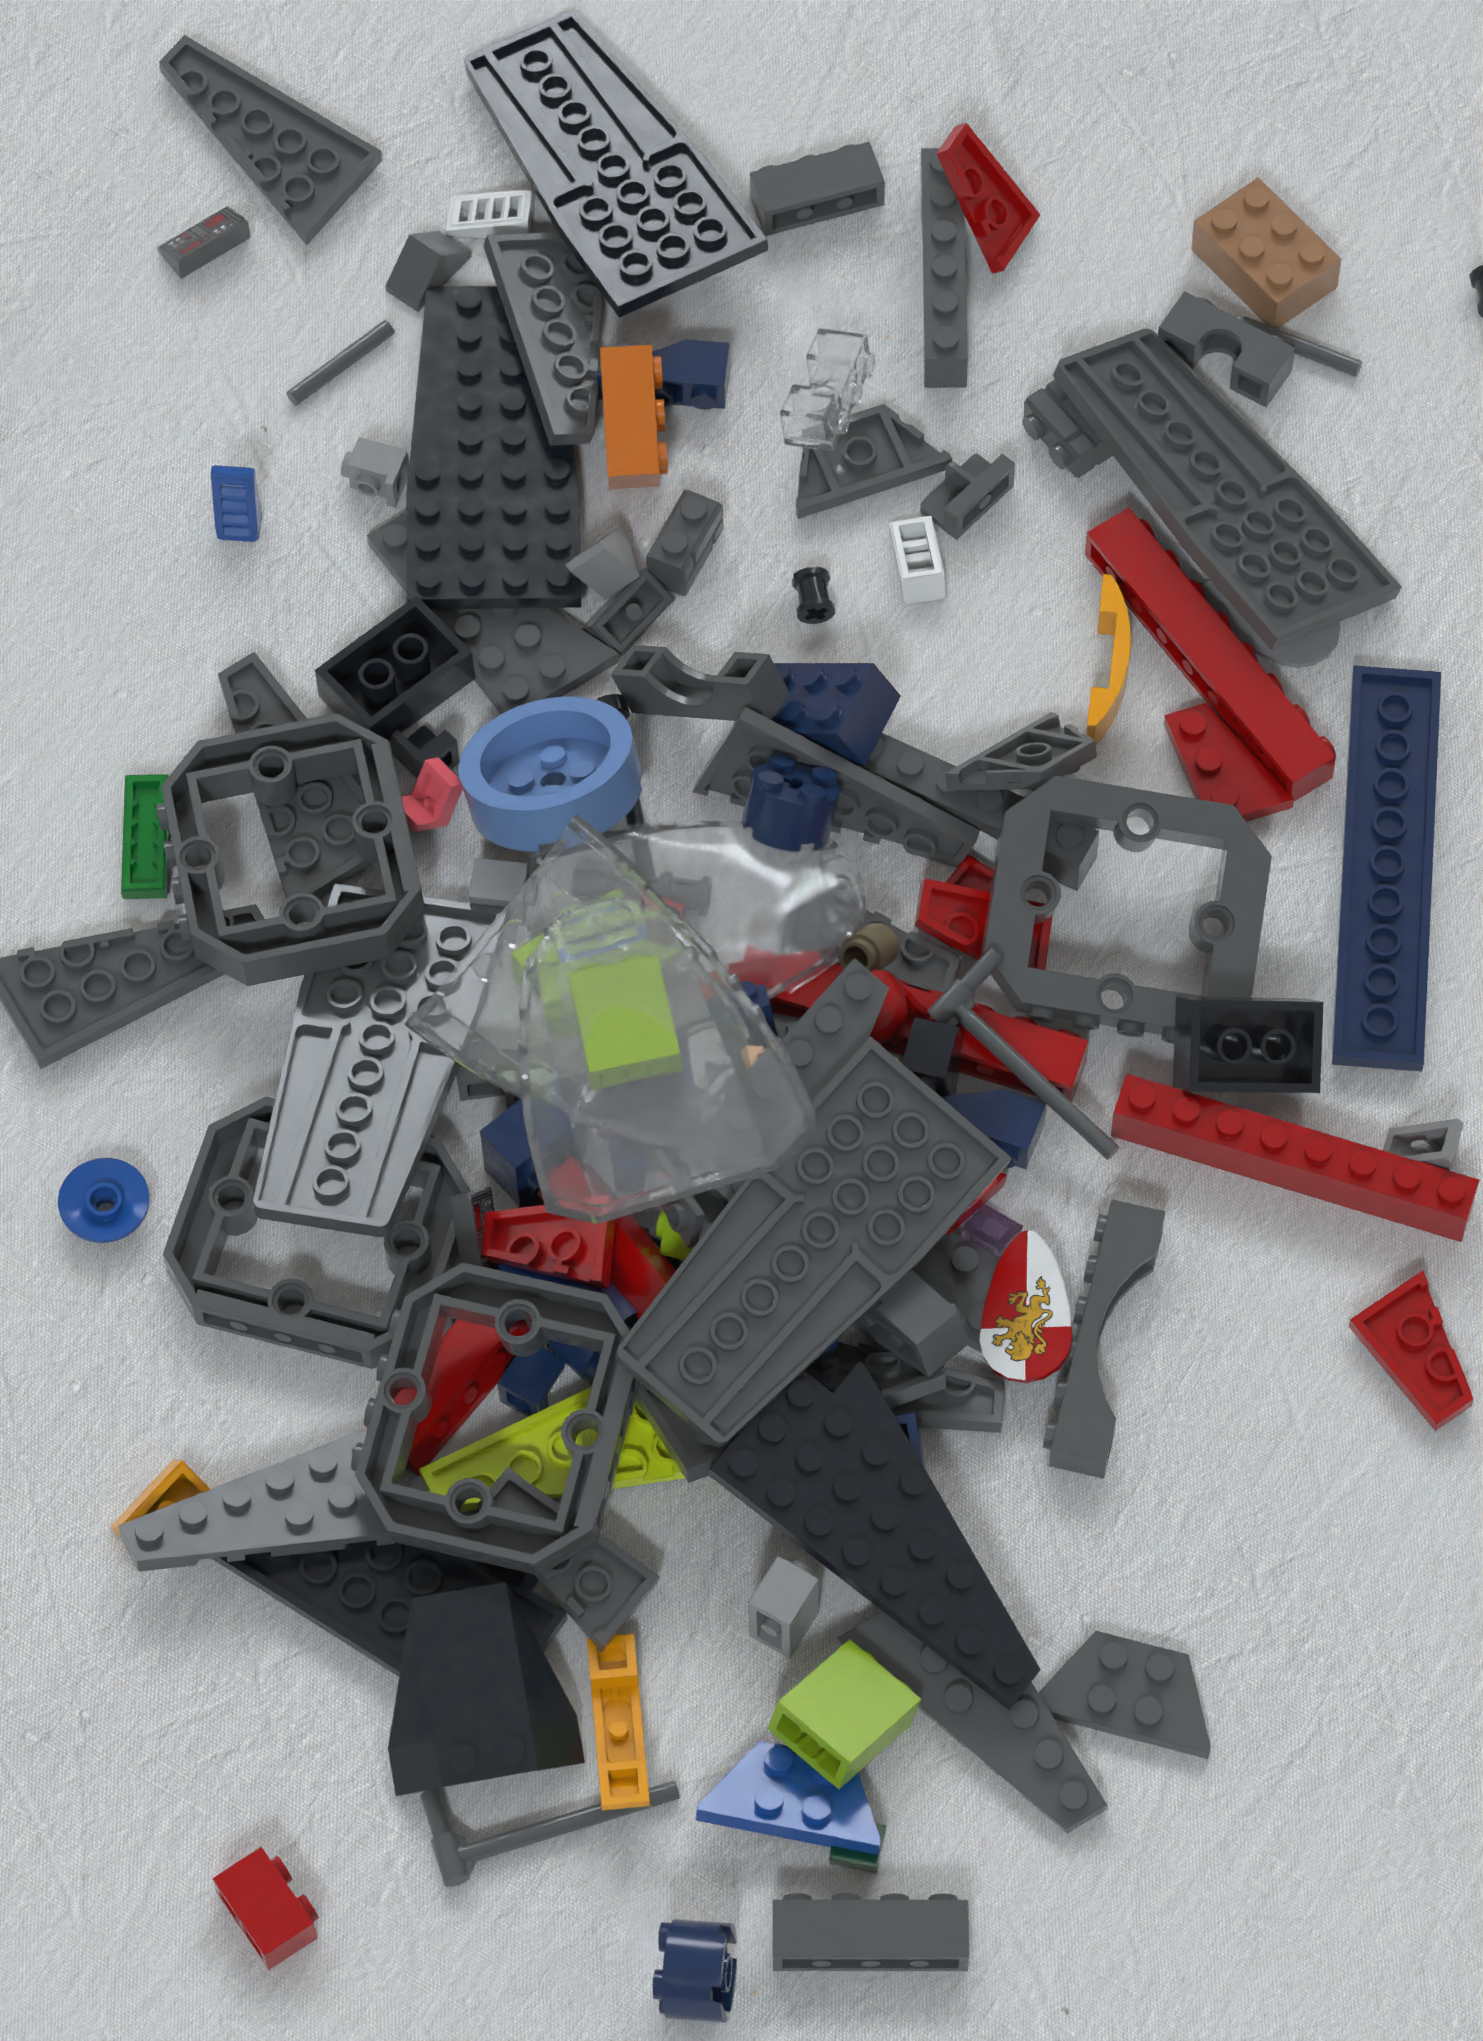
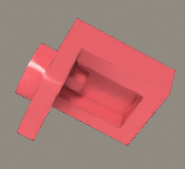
M439 757L425 760L412 793L401 796L407 825L415 832L447 826L463 790L460 779Z

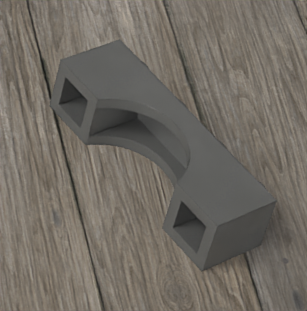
M632 645L611 673L619 691L626 699L629 709L632 713L735 721L745 706L771 720L790 694L770 655L761 653L734 652L718 675H708L696 671L681 662L667 647Z

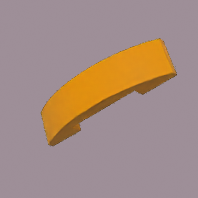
M1103 574L1097 634L1114 635L1109 688L1091 687L1086 732L1088 736L1095 740L1096 745L1111 727L1122 704L1127 685L1131 647L1130 621L1124 597L1113 576Z
M634 1634L616 1635L603 1653L587 1638L602 1811L650 1806Z

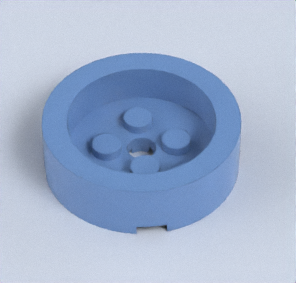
M584 697L546 698L529 702L504 712L485 724L469 740L461 754L458 766L461 785L472 821L477 830L492 843L518 851L539 852L541 844L565 841L566 847H570L597 837L616 825L631 811L642 791L640 782L643 771L627 719L609 704Z

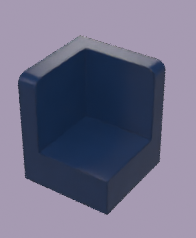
M543 1347L536 1354L528 1357L515 1356L497 1383L500 1402L527 1417L548 1408V1392L565 1368V1360Z

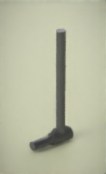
M990 947L961 980L957 978L927 1012L938 1023L957 1026L960 1023L1106 1160H1109L1120 1147L972 1010L975 1007V994L973 992L1004 960Z
M673 1780L649 1788L650 1806L602 1811L601 1803L467 1844L466 1838L451 1831L439 1790H428L420 1795L433 1835L431 1844L444 1886L446 1887L457 1886L468 1881L474 1869L473 1862L680 1799L677 1784Z

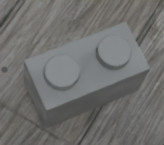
M777 1556L748 1602L749 1636L789 1659L792 1657L819 1614V1578L815 1577V1572L809 1566L798 1560L788 1562Z

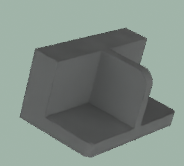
M973 454L962 466L951 461L945 467V481L920 504V512L925 516H932V521L957 540L1014 487L1015 463L1004 454H1001L991 464L979 454Z

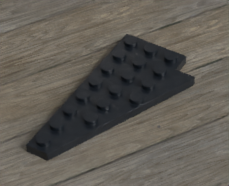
M859 1361L834 1393L804 1371L740 1431L709 1469L708 1475L1008 1710L1012 1708L1041 1670L871 1374L862 1362Z
M376 1541L349 1543L342 1550L271 1557V1552L245 1555V1560L227 1562V1557L211 1558L398 1677L402 1662L411 1598L506 1582L543 1652H545L568 1620L565 1611L532 1591L539 1581L534 1574L394 1542L395 1544L377 1546Z

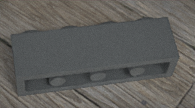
M793 1893L783 1896V1900H773V1971H968V1900H958L956 1895L941 1893L931 1895L929 1900H909L907 1895L892 1893L882 1895L880 1900H861L860 1896L856 1894L842 1893L832 1896L831 1900H812L810 1895Z

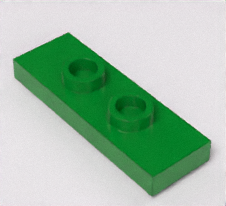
M169 774L125 775L121 894L123 899L167 898L168 863L163 841L169 840V830L161 831L156 805L164 803L161 785L169 777Z

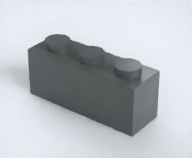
M870 141L858 145H845L838 150L819 155H806L796 161L777 166L768 165L758 171L750 172V198L765 236L884 205L885 180Z

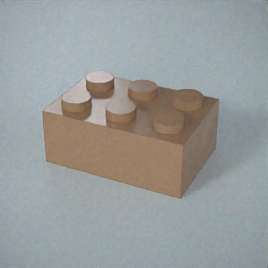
M1259 177L1194 221L1191 250L1269 326L1277 329L1338 287L1341 258Z

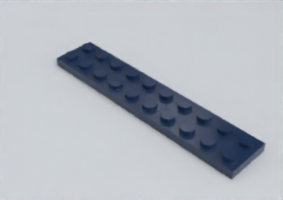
M1353 666L1331 1065L1420 1072L1423 1070L1441 672Z

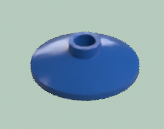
M97 1158L77 1166L65 1178L58 1194V1209L65 1226L77 1237L94 1243L114 1242L133 1233L145 1219L150 1204L149 1189L142 1174L131 1164L115 1158ZM105 1202L114 1205L108 1211L101 1212L98 1210V1207Z

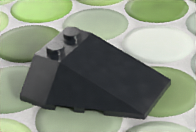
M506 1582L411 1598L388 1744L396 1796L585 1763L577 1714Z

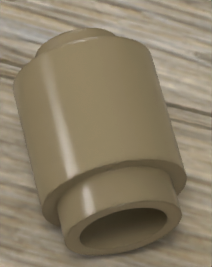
M882 923L866 925L846 938L842 943L839 954L842 968L845 969L855 958L869 971L883 969L891 964L898 955L899 942L897 936L891 928Z

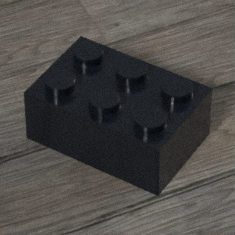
M417 595L314 670L318 696L335 714L337 713L389 742V735L397 729L401 733L475 679L472 651Z
M1176 996L1173 1087L1186 1091L1320 1093L1324 1002L1306 998Z

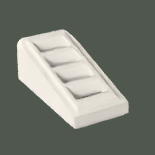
M513 190L451 196L446 236L486 238L487 235L530 233L534 210L533 191ZM461 210L469 211L468 221L459 222ZM477 211L485 212L484 220H476ZM493 213H501L500 218L493 219ZM509 214H517V217H509Z
M932 516L889 522L904 603L909 605L944 599L946 597L945 575ZM926 536L924 539L902 542V539Z

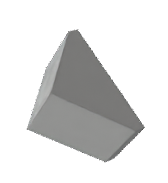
M622 525L565 564L572 574L604 599H607L640 577L627 532Z
M1459 1119L1390 1128L1383 1151L1451 1171L1464 1123Z

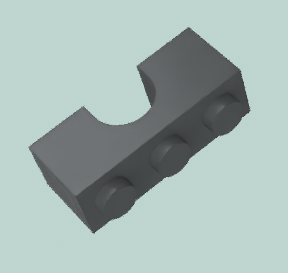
M1184 291L1159 326L1158 336L1192 369L1207 354L1220 352L1231 356L1235 362L1232 365L1230 389L1266 408L1292 372L1295 347L1289 345L1283 338L1277 335H1269L1252 326L1246 319L1240 316H1232L1215 307L1209 300L1202 297L1197 298Z

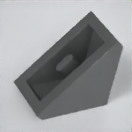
M440 231L409 234L385 285V289L388 293L419 312L425 306L426 291L430 287L444 286L471 258V252Z

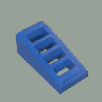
M212 466L211 485L217 538L220 540L256 542L259 539L263 514L255 469L250 467Z

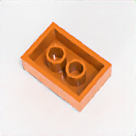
M652 345L600 348L608 488L659 487L660 475L668 474L666 442H658L657 432H665L664 399L655 400V390L663 389L661 356L652 357Z

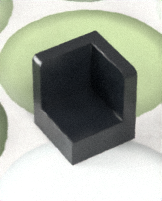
M427 726L420 727L408 738L397 729L389 735L392 755L417 779L427 759L439 757L449 769H452L459 763L457 740L446 729L437 736Z

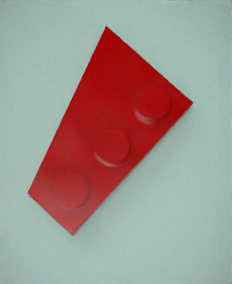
M966 122L953 128L936 155L991 273L995 274L1005 270L1041 214Z
M1206 703L1164 715L1165 729L1196 799L1234 805L1246 822L1293 808L1294 798Z
M924 878L920 884L915 926L970 957L979 960L990 892ZM1027 900L1028 903L1035 907L1046 905L1045 903ZM1052 916L1040 924H1034L1028 961L1029 968L1041 970L1046 968Z
M610 1197L486 1212L481 1255L493 1263L609 1289L618 1204Z
M1422 1270L1351 1318L1349 1328L1430 1426L1437 1431L1470 1408L1474 1398L1456 1352L1450 1346L1443 1328V1319L1438 1307H1435L1428 1290L1429 1284Z

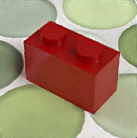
M262 1846L212 1878L217 1895L268 1970L318 1938L313 1922L319 1919L314 1907L304 1894L296 1898L287 1883L293 1880L288 1869L278 1856L270 1860Z

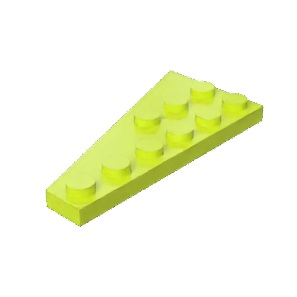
M592 1387L420 1468V1477L428 1492L446 1496L449 1488L455 1482L464 1478H475L482 1481L490 1489L508 1467L550 1498L562 1497L572 1458L569 1456L561 1437L562 1425L572 1412L586 1409ZM635 1401L612 1489L685 1479ZM594 1429L583 1430L578 1434L576 1444L580 1446L592 1445L597 1441L599 1432ZM470 1498L462 1504L460 1512L478 1509L481 1499Z

